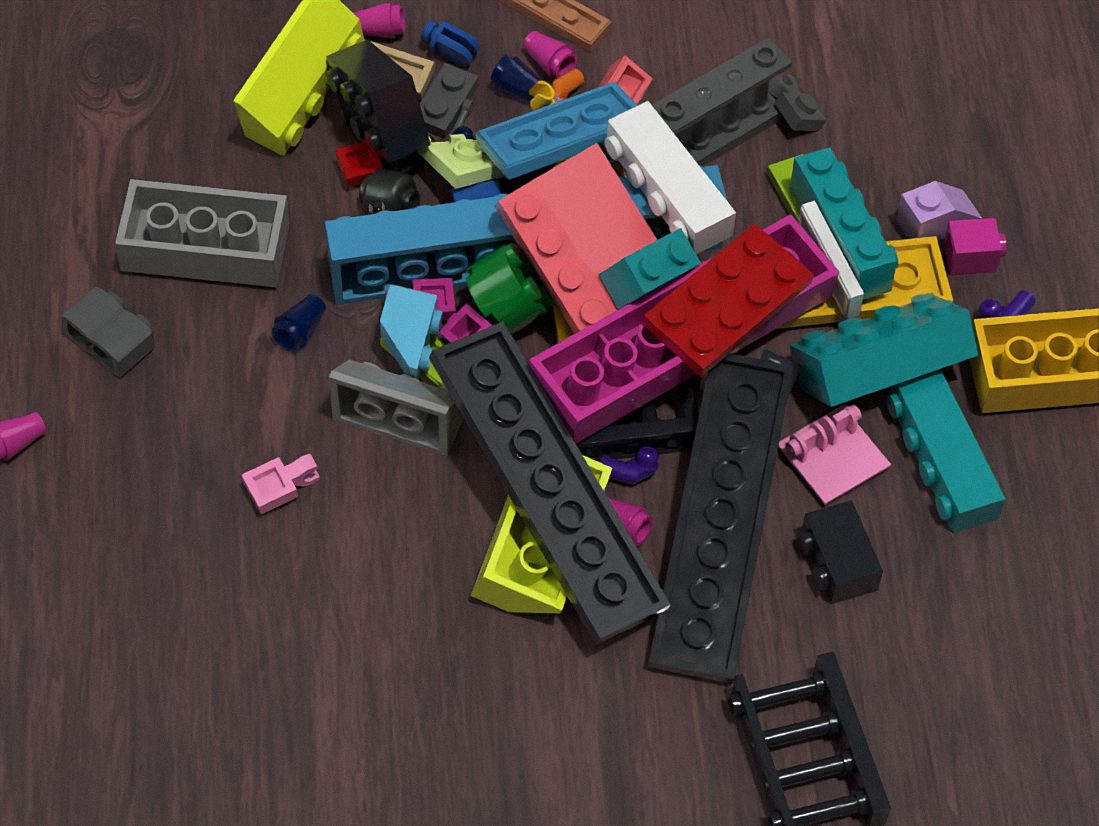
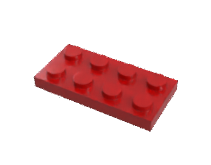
M753 224L644 314L641 324L702 377L812 283L814 274L758 225Z

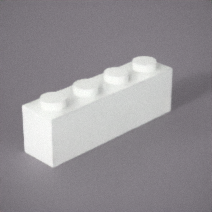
M649 101L608 120L607 138L604 141L608 154L613 160L618 159L623 165L630 183L635 188H640L648 199L651 210L656 216H662L669 225L671 233L681 228L696 254L733 236L736 212Z

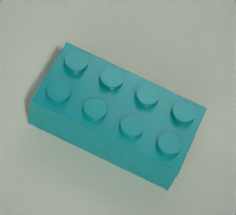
M933 293L917 295L911 298L910 304L901 307L892 305L879 308L875 311V316L863 320L861 318L844 320L838 324L839 328L828 332L818 330L806 333L801 337L802 341L789 345L793 361L802 365L797 376L800 390L830 407L979 356L969 310L952 303L950 300L939 298Z

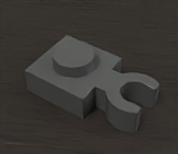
M787 74L783 80L778 75L770 79L768 91L778 98L774 104L790 127L798 131H819L827 119L819 110L817 101L808 93H800L797 89V81L790 74Z

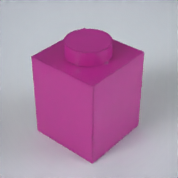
M996 218L949 221L943 242L949 274L962 275L996 272L1000 257L1006 255V238L1004 233H999Z

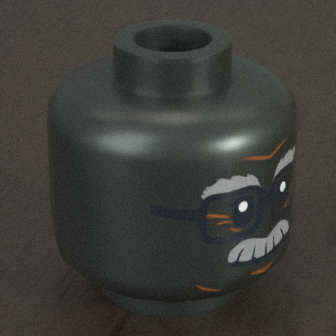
M380 168L365 177L360 187L359 199L366 213L371 215L380 211H399L416 208L419 206L420 193L412 176Z

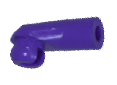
M1021 290L1008 306H1001L997 300L992 302L991 299H987L979 306L980 319L1026 315L1035 305V298L1031 293Z

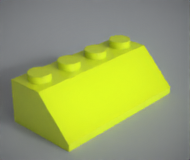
M302 0L233 100L245 137L282 156L286 154L290 146L294 147L298 144L303 135L305 124L311 116H316L324 103V96L330 89L326 77V71L330 70L326 56L364 41L360 19L340 0Z
M583 455L603 491H605L612 468ZM508 495L471 596L508 612L560 614L567 595Z

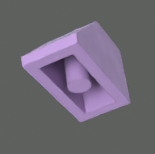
M933 181L901 194L895 222L907 239L936 236L937 241L945 238L949 221L982 219V217L963 190Z

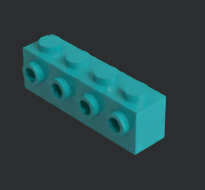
M830 147L794 157L790 189L801 207L802 204L815 200L864 292L863 300L892 291L895 269L899 265L897 253L894 247L888 246L884 240L878 220L875 217H871L865 208L861 191L858 188L854 189L848 179L845 164L837 160Z

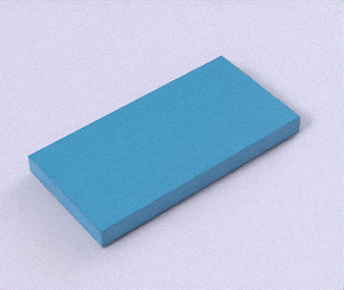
M615 82L479 130L475 132L477 144L505 177L510 180L575 156L596 143L599 147L605 145L608 120L638 105Z

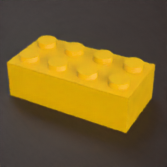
M1099 308L973 319L972 328L979 356L970 358L969 361L981 413L1099 403Z

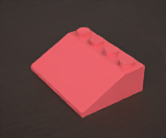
M597 143L499 200L494 206L573 334L618 310L598 274L626 256L657 241V238Z

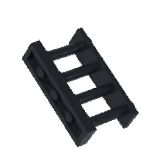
M691 378L676 386L682 414L681 418L658 419L653 399L639 407L642 422L621 425L616 420L576 443L581 454L601 462L604 455L617 460L635 458L639 449L644 446L654 448L659 455L692 451L699 414Z
M834 651L817 655L814 671L806 679L749 693L744 675L734 676L732 692L727 694L728 706L734 719L739 718L771 810L767 812L769 826H804L855 812L858 816L864 815L867 826H883L886 824L891 806ZM814 695L815 698H822L826 709L822 717L766 731L762 730L755 710ZM826 733L830 737H836L840 748L836 756L776 770L769 748ZM841 772L844 776H850L854 787L851 795L793 810L789 809L782 787Z

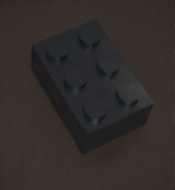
M368 39L326 56L330 68L329 71H326V77L333 92L337 93L340 104L336 105L337 115L343 126H349L359 140L363 139L367 142L373 153L378 152L386 161L392 162L431 145L412 75Z

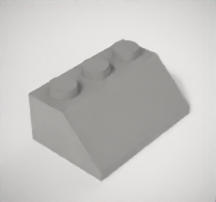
M350 359L333 369L329 375L333 420L441 455H448L463 421V416L445 386L435 387L422 383L415 377L407 374L397 375L384 371L375 364L369 362L359 363Z

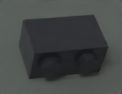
M853 501L805 513L802 530L798 532L799 544L803 554L811 556L815 566L813 567L815 583L820 591L825 590L830 604L878 591L883 570Z

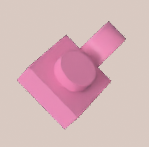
M307 454L286 466L283 465L278 457L242 474V479L262 515L297 498L298 493L295 486H309L320 480V476L316 471L318 466L311 454Z

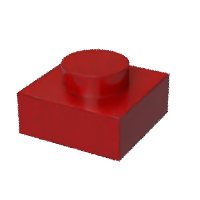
M365 141L335 149L336 160L347 188L361 185L366 176L371 175L377 169L383 168L378 153H373Z

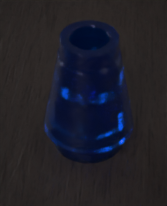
M507 54L497 63L490 77V80L496 83L497 89L529 102L534 98V96L529 94V90L538 81H543L517 56L512 58Z
M309 294L306 298L275 318L274 327L272 328L274 340L281 347L290 351L306 346L323 313L326 311V305L323 300L316 295Z

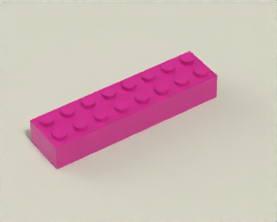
M791 214L764 228L763 231L814 274L812 283L730 352L731 354L831 297L840 272ZM711 259L529 359L528 364L575 443L582 441L697 374L641 323L644 314Z

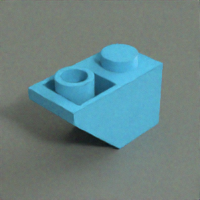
M390 284L380 318L381 337L403 372L419 380L421 370L428 372L431 361L429 356L433 348L428 347L431 333L439 334L443 311L438 310L437 295Z

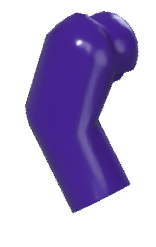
M644 446L637 452V457L627 462L604 455L600 463L612 468L610 479L626 484H635L655 474L659 467L657 462L659 453L652 447Z

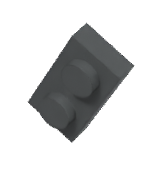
M447 63L443 65L420 102L428 133L443 139L447 138L461 113L464 100H470L479 86L478 75Z

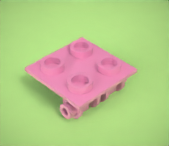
M844 404L779 441L778 448L824 505L891 467V463L858 425L857 420L861 419L862 415L854 404L851 406Z

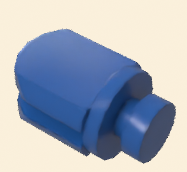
M430 20L421 35L422 41L430 43L429 50L431 52L438 53L440 56L463 68L470 65L473 59L472 56H475L481 47L474 36L460 30L447 21H443L439 25L437 22Z

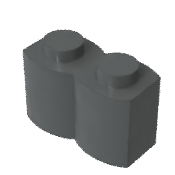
M95 286L61 315L65 334L84 351L92 354L108 371L118 377H122L155 348L154 328L143 315H134L125 310V305L121 298L112 291L107 293Z

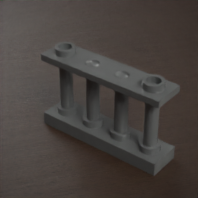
M768 37L652 104V106L697 164L705 166L784 119V116L774 104L776 100L768 93L770 79L791 68L792 61Z

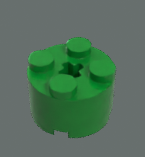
M514 243L504 244L466 269V272L471 273L466 278V282L480 311L485 317L492 313L499 323L504 322L511 335L548 313L551 307L555 305L524 253Z

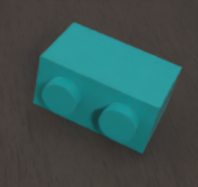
M679 228L626 256L598 275L619 310L701 264L684 232Z

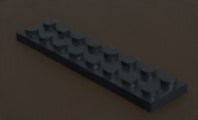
M504 322L433 350L429 356L431 363L595 645L668 609L671 606L669 600Z
M729 353L708 371L663 590L671 606L658 614L648 664L650 668L733 684L793 365Z

